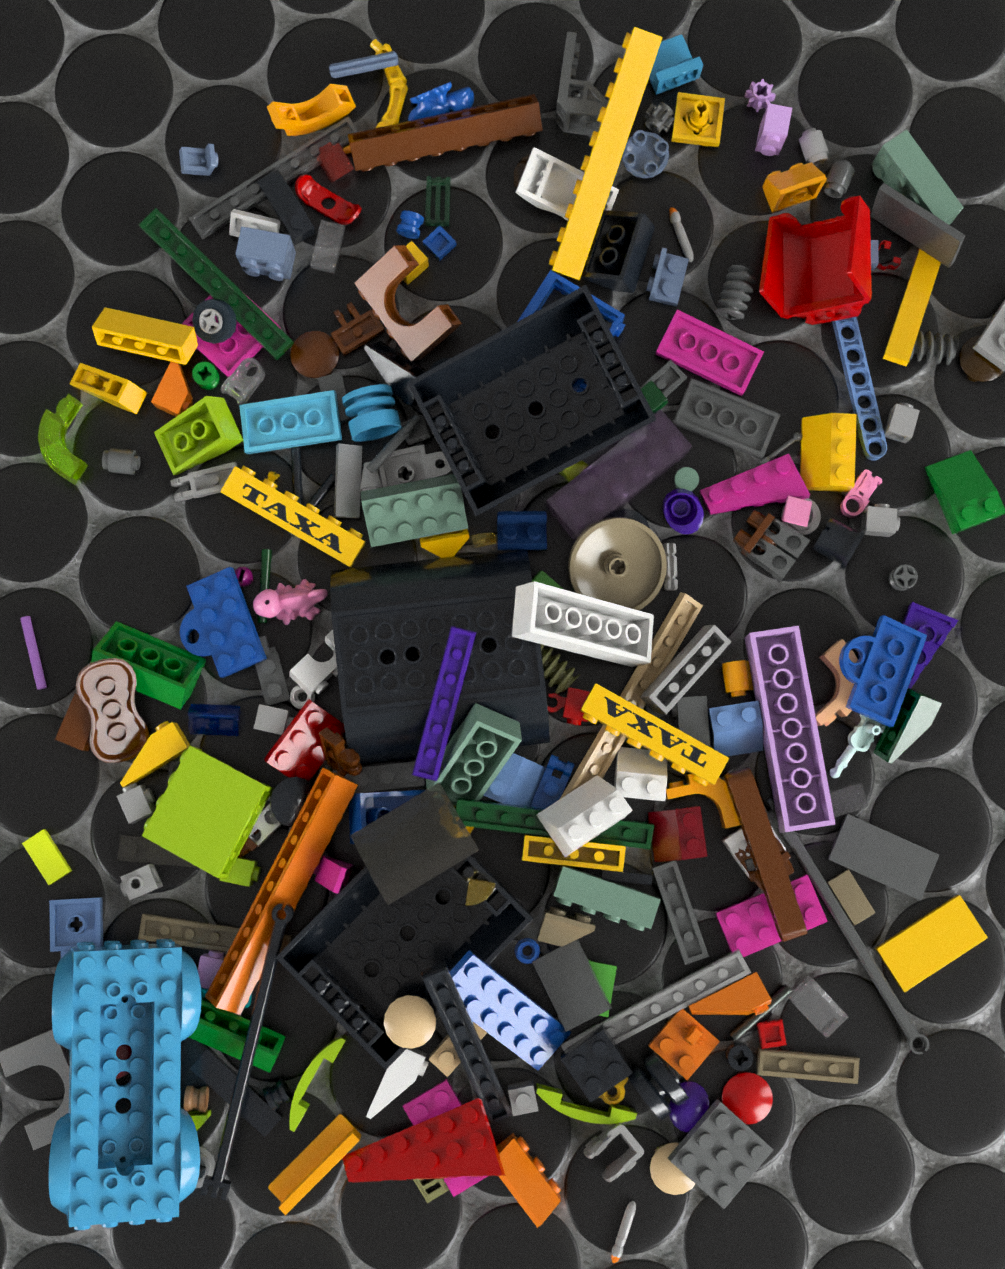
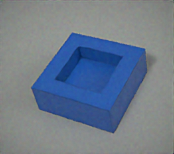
M440 225L422 241L423 245L438 261L444 258L457 245L456 241Z

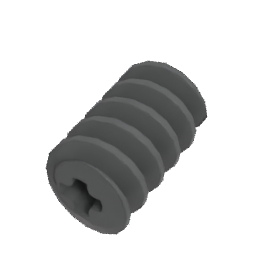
M741 265L729 266V273L726 275V282L723 284V291L719 295L720 300L716 304L717 309L714 313L725 319H744L745 315L739 310H747L748 306L742 301H750L751 297L745 293L753 292V287L748 284H755L757 280L751 276L752 271L749 268Z
M919 330L910 360L916 354L917 361L920 362L923 355H926L927 363H930L933 356H935L937 364H940L942 358H945L946 365H950L957 353L959 336L955 335L952 338L951 334H945L943 337L940 332L935 333L933 336L931 331L923 334V331Z

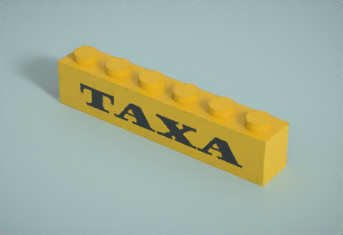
M244 465L241 469L236 466L234 467L222 487L221 493L347 566L352 567L366 543L361 539L363 534L352 528L349 531L344 530L340 527L342 522L330 515L325 519L319 515L320 509L307 503L306 507L297 502L299 497L287 490L284 494L275 490L278 485L264 478L263 482L254 477L256 472Z
M598 684L593 686L580 709L584 713L583 718L595 725L597 721L606 725L605 731L616 737L622 734L628 738V744L637 749H640L641 746L650 750L649 755L661 762L663 759L672 762L671 768L682 774L688 771L695 775L694 781L705 787L708 783L715 785L729 760L727 756Z

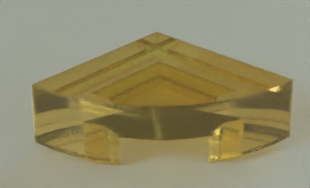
M495 533L471 535L473 547L475 548L497 543Z
M470 879L465 905H476L486 900L493 892L495 883Z

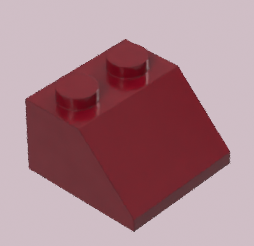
M700 806L647 812L649 823L654 824L652 836L654 862L707 857Z

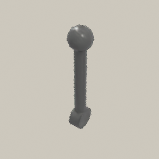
M795 432L790 440L761 460L760 463L765 464L792 443L800 441L802 434Z

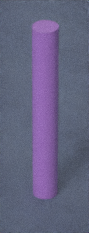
M30 616L21 617L20 620L37 690L47 688Z

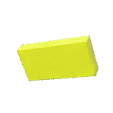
M43 829L22 843L48 885H52L72 871L46 829Z

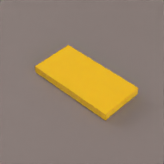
M957 894L875 949L901 990L906 992L988 937L962 897Z

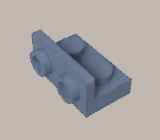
M662 247L661 254H655L652 268L656 269L655 277L649 278L646 291L651 292L649 300L677 307L689 259L666 253L667 248Z

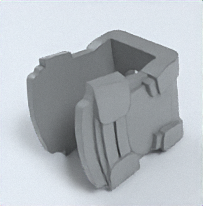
M620 1123L604 1125L602 1133L598 1137H593L583 1150L584 1155L592 1159L598 1156L619 1134L630 1148L602 1172V1177L607 1182H612L623 1172L631 1170L636 1165V1161L644 1154V1149L628 1129Z

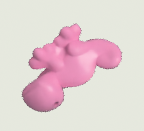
M303 579L295 588H292L290 585L285 587L282 583H279L276 590L266 589L260 592L253 601V608L259 616L267 618L276 616L278 620H283L285 625H289L291 620H296L297 616L313 620L315 615L320 613V609L314 607V605L324 600L328 596V591L326 589H313L316 584L309 583L306 579Z

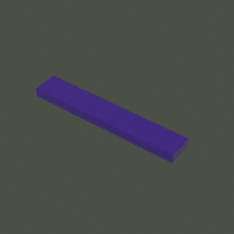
M451 626L412 773L414 776L433 781L438 779L476 636L474 631Z

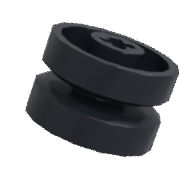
M653 1052L644 1060V1065L651 1076L648 1077L641 1068L635 1067L632 1070L633 1073L628 1076V1079L651 1110L662 1121L671 1113V1107L664 1098L666 1095L678 1106L685 1102L689 1096L681 1087V1082L667 1064L664 1065Z

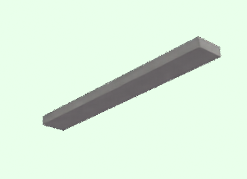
M737 949L565 1040L561 1047L563 1051L602 1024L617 1044L750 974L751 971L741 952Z

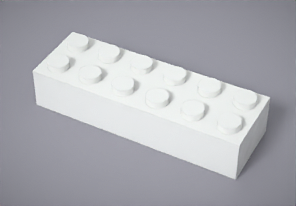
M534 581L516 587L512 637L634 667L651 663L654 615Z

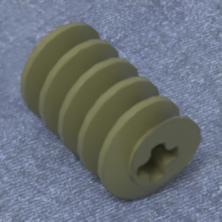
M540 644L544 679L550 678L548 684L550 688L558 685L555 691L556 694L565 692L581 674L573 677L575 668L572 667L566 670L568 661L565 660L558 663L561 655L558 653L551 656L553 647L544 649L545 645Z

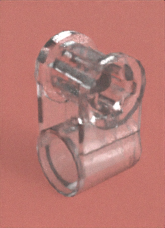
M254 358L244 359L233 374L225 380L221 387V392L223 394L227 393L237 401V405L245 404L265 377L263 367ZM250 367L258 368L254 376H247V371Z

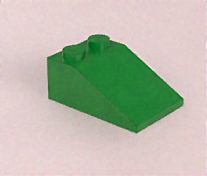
M971 450L925 467L952 535L1005 514V508L996 487Z

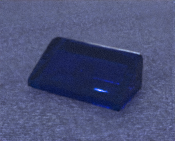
M190 705L188 710L189 734L239 735L240 706Z

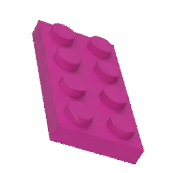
M677 310L655 355L668 361L672 360L674 364L742 396L764 351Z
M805 874L791 880L790 882L806 929L809 930L828 922L809 876ZM764 892L715 912L731 952L739 949L742 956L745 957L781 942Z
M445 1079L403 1104V1108L414 1126L462 1104L448 1079ZM488 1176L443 1179L453 1197Z

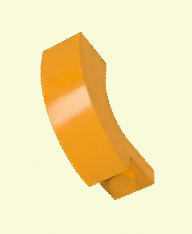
M329 84L320 94L305 102L289 104L272 101L267 106L275 128L284 129L287 136L305 135L326 128L338 122L356 108L348 87L337 84Z
M693 774L685 775L687 785L683 784V780L668 783L669 788L666 789L665 799L691 794L704 795L716 805L722 828L740 825L726 782L721 778H718L715 785L708 783L706 787L694 781L695 775Z

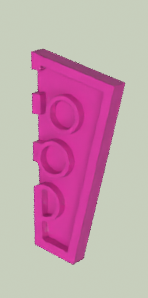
M789 454L700 490V496L710 515L741 510V508L749 506L760 507L773 502L784 503L788 496L800 499H808L810 497V493Z

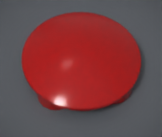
M739 1072L733 1076L724 1086L721 1102L745 1124H755L763 1120L768 1115L773 1101L772 1091L768 1083L759 1075L749 1072Z

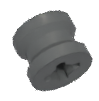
M900 565L890 572L889 584L897 591L907 590L916 584L918 580L917 571L911 565Z

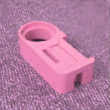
M867 469L860 473L855 481V486L846 494L840 504L843 515L854 518L863 512L869 503L868 499L877 485L879 486L882 483L880 477H873L871 475L872 472ZM853 499L859 504L857 512L848 511L846 508L848 500Z

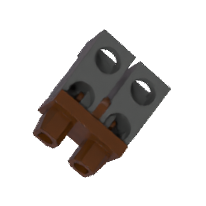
M754 510L746 523L756 529V532L751 536L740 529L733 542L743 549L741 551L742 555L761 566L774 579L780 582L810 540L783 522L775 519L771 514L768 513L765 516Z

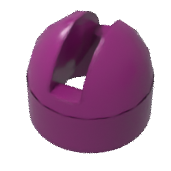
M238 567L235 570L241 587L249 586L252 583L253 573L249 568ZM245 570L242 582H240L241 571Z

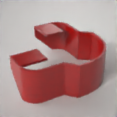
M883 240L878 246V251L881 244H885L884 248L890 249L892 242ZM894 256L893 262L898 263V266L888 265L885 267L878 264L876 267L883 271L886 269L896 270L900 266L902 258Z

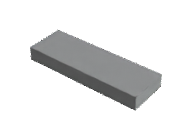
M340 443L336 446L334 517L360 518L361 492L359 490L361 484L362 446Z

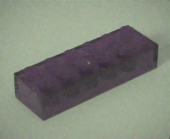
M661 409L654 414L657 421L622 439L547 500L546 507L574 541L586 528L597 521L606 519L613 512L617 511L689 453L692 445Z

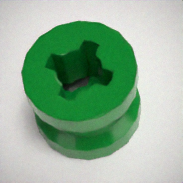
M209 362L198 363L192 371L193 379L201 389L212 390L219 384L220 375Z

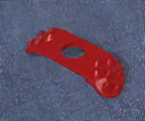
M301 175L296 181V194L308 206L342 225L350 224L355 218H358L362 209L359 204H352L319 185L309 175ZM330 198L336 204L332 209H325L321 203L324 199Z

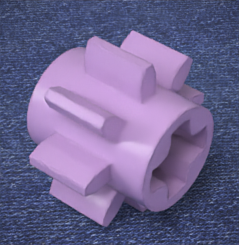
M764 79L758 83L752 81L749 87L750 90H746L744 96L749 98L747 107H753L756 109V112L762 108L766 109L768 103L774 101L776 94L771 93L773 84H767L764 82Z

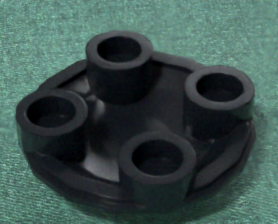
M299 777L286 778L271 790V811L281 825L293 826L313 787L306 779Z

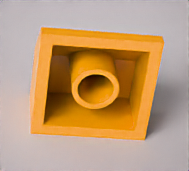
M812 162L805 165L798 163L787 171H774L766 177L762 188L773 213L817 198L827 178Z

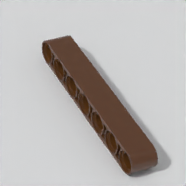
M746 767L725 774L726 786L781 941L785 942L806 935V925L751 769Z

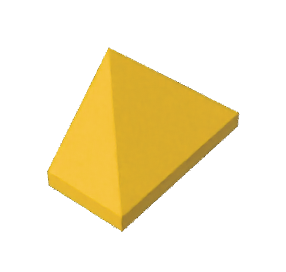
M468 529L422 537L420 538V544L422 548L441 558L454 557L469 539Z

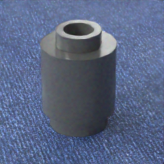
M839 160L832 163L824 183V193L832 198H841L847 192L855 172L849 161Z
M111 448L103 452L102 467L111 473L133 475L140 468L141 459L135 450Z

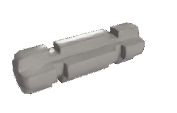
M665 543L663 548L666 554L667 569L664 590L675 591L678 588V580L675 578L677 577L676 544Z

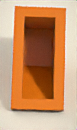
M170 362L151 402L156 408L177 417L193 405V397L181 365Z

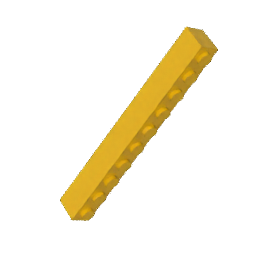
M636 27L633 28L631 34L627 32L622 44V48L626 49L624 56L617 59L613 71L617 73L614 83H609L605 97L609 98L606 108L601 107L597 121L601 122L599 130L592 133L589 142L592 150L590 156L585 155L581 170H584L582 180L577 179L573 189V194H576L574 204H568L564 216L568 218L565 228H560L556 240L560 242L558 251L553 250L549 260V265H552L551 270L555 273L580 280L663 38L661 36Z

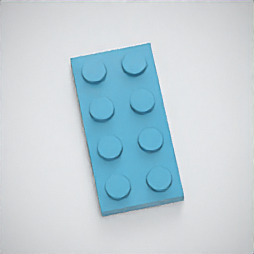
M335 390L239 405L246 454L342 440L337 393Z

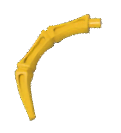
M374 39L370 44V47L376 52L375 55L392 51L389 44L382 45L377 39ZM399 65L383 68L390 86V102L387 111L381 118L382 121L375 128L399 123L408 91L407 79ZM350 145L343 148L344 154L351 153Z

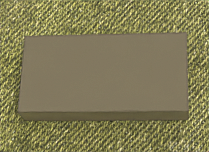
M849 869L844 870L826 882L853 926L875 913Z

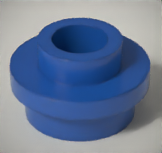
M523 938L517 942L515 955L520 962L529 964L539 957L540 948L535 940ZM525 946H530L532 952L529 955H525L522 949Z

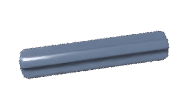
M391 51L334 63L329 66L331 77L340 78L397 66L399 60L397 53Z

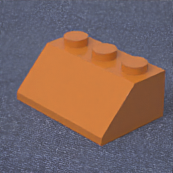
M512 1133L496 1146L506 1175L499 1176V1178L538 1228L561 1202L559 1194L561 1188L553 1178L549 1180L543 1173L546 1169L537 1157L533 1159L528 1153L530 1148L521 1136L517 1138Z

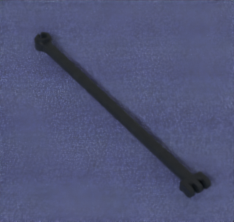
M284 902L277 904L272 910L274 924L213 1175H206L201 1190V1195L206 1196L209 1186L213 1187L211 1197L217 1198L219 1188L223 1189L221 1200L224 1201L228 1198L232 1182L225 1180L278 962L275 957L280 953L286 925L294 914L292 906L286 904L284 908L286 918L278 917V910L283 909Z

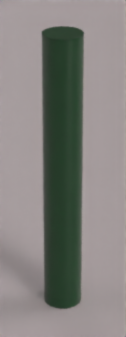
M262 549L259 593L269 589L272 550ZM258 615L257 623H267V617Z

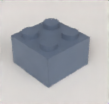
M241 226L235 255L243 271L250 276L257 277L262 274L277 281H282L283 278L290 280L296 254L290 235Z

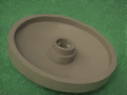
M610 517L590 525L576 539L568 560L569 579L575 593L638 611L647 606L659 593L665 580L667 569L666 554L656 534L644 524L626 517Z

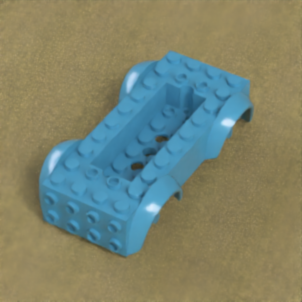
M156 939V944H149L146 940H130V945H122L120 941H104V946H95L93 942H77V947H71V951L61 957L57 965L52 992V1028L56 1043L70 1050L69 1113L57 1120L52 1135L49 1157V1195L52 1206L67 1215L69 1227H74V1230H86L90 1228V1225L102 1224V1227L110 1228L118 1226L119 1222L140 1225L144 1224L145 1220L156 1219L157 1222L172 1221V1217H179V1203L196 1188L200 1170V1148L195 1124L189 1113L180 1107L181 1042L194 1033L199 1023L201 984L195 962L172 939ZM124 1044L129 1045L132 1049L131 1056L126 1060L119 1059L116 1055L118 1047ZM122 1071H127L131 1074V1079L126 1085L116 1083V1076ZM121 1098H127L131 1101V1108L126 1113H119L115 1108L116 1102Z

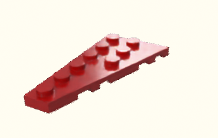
M479 1098L348 1153L342 1158L348 1182L506 1176L482 1099Z

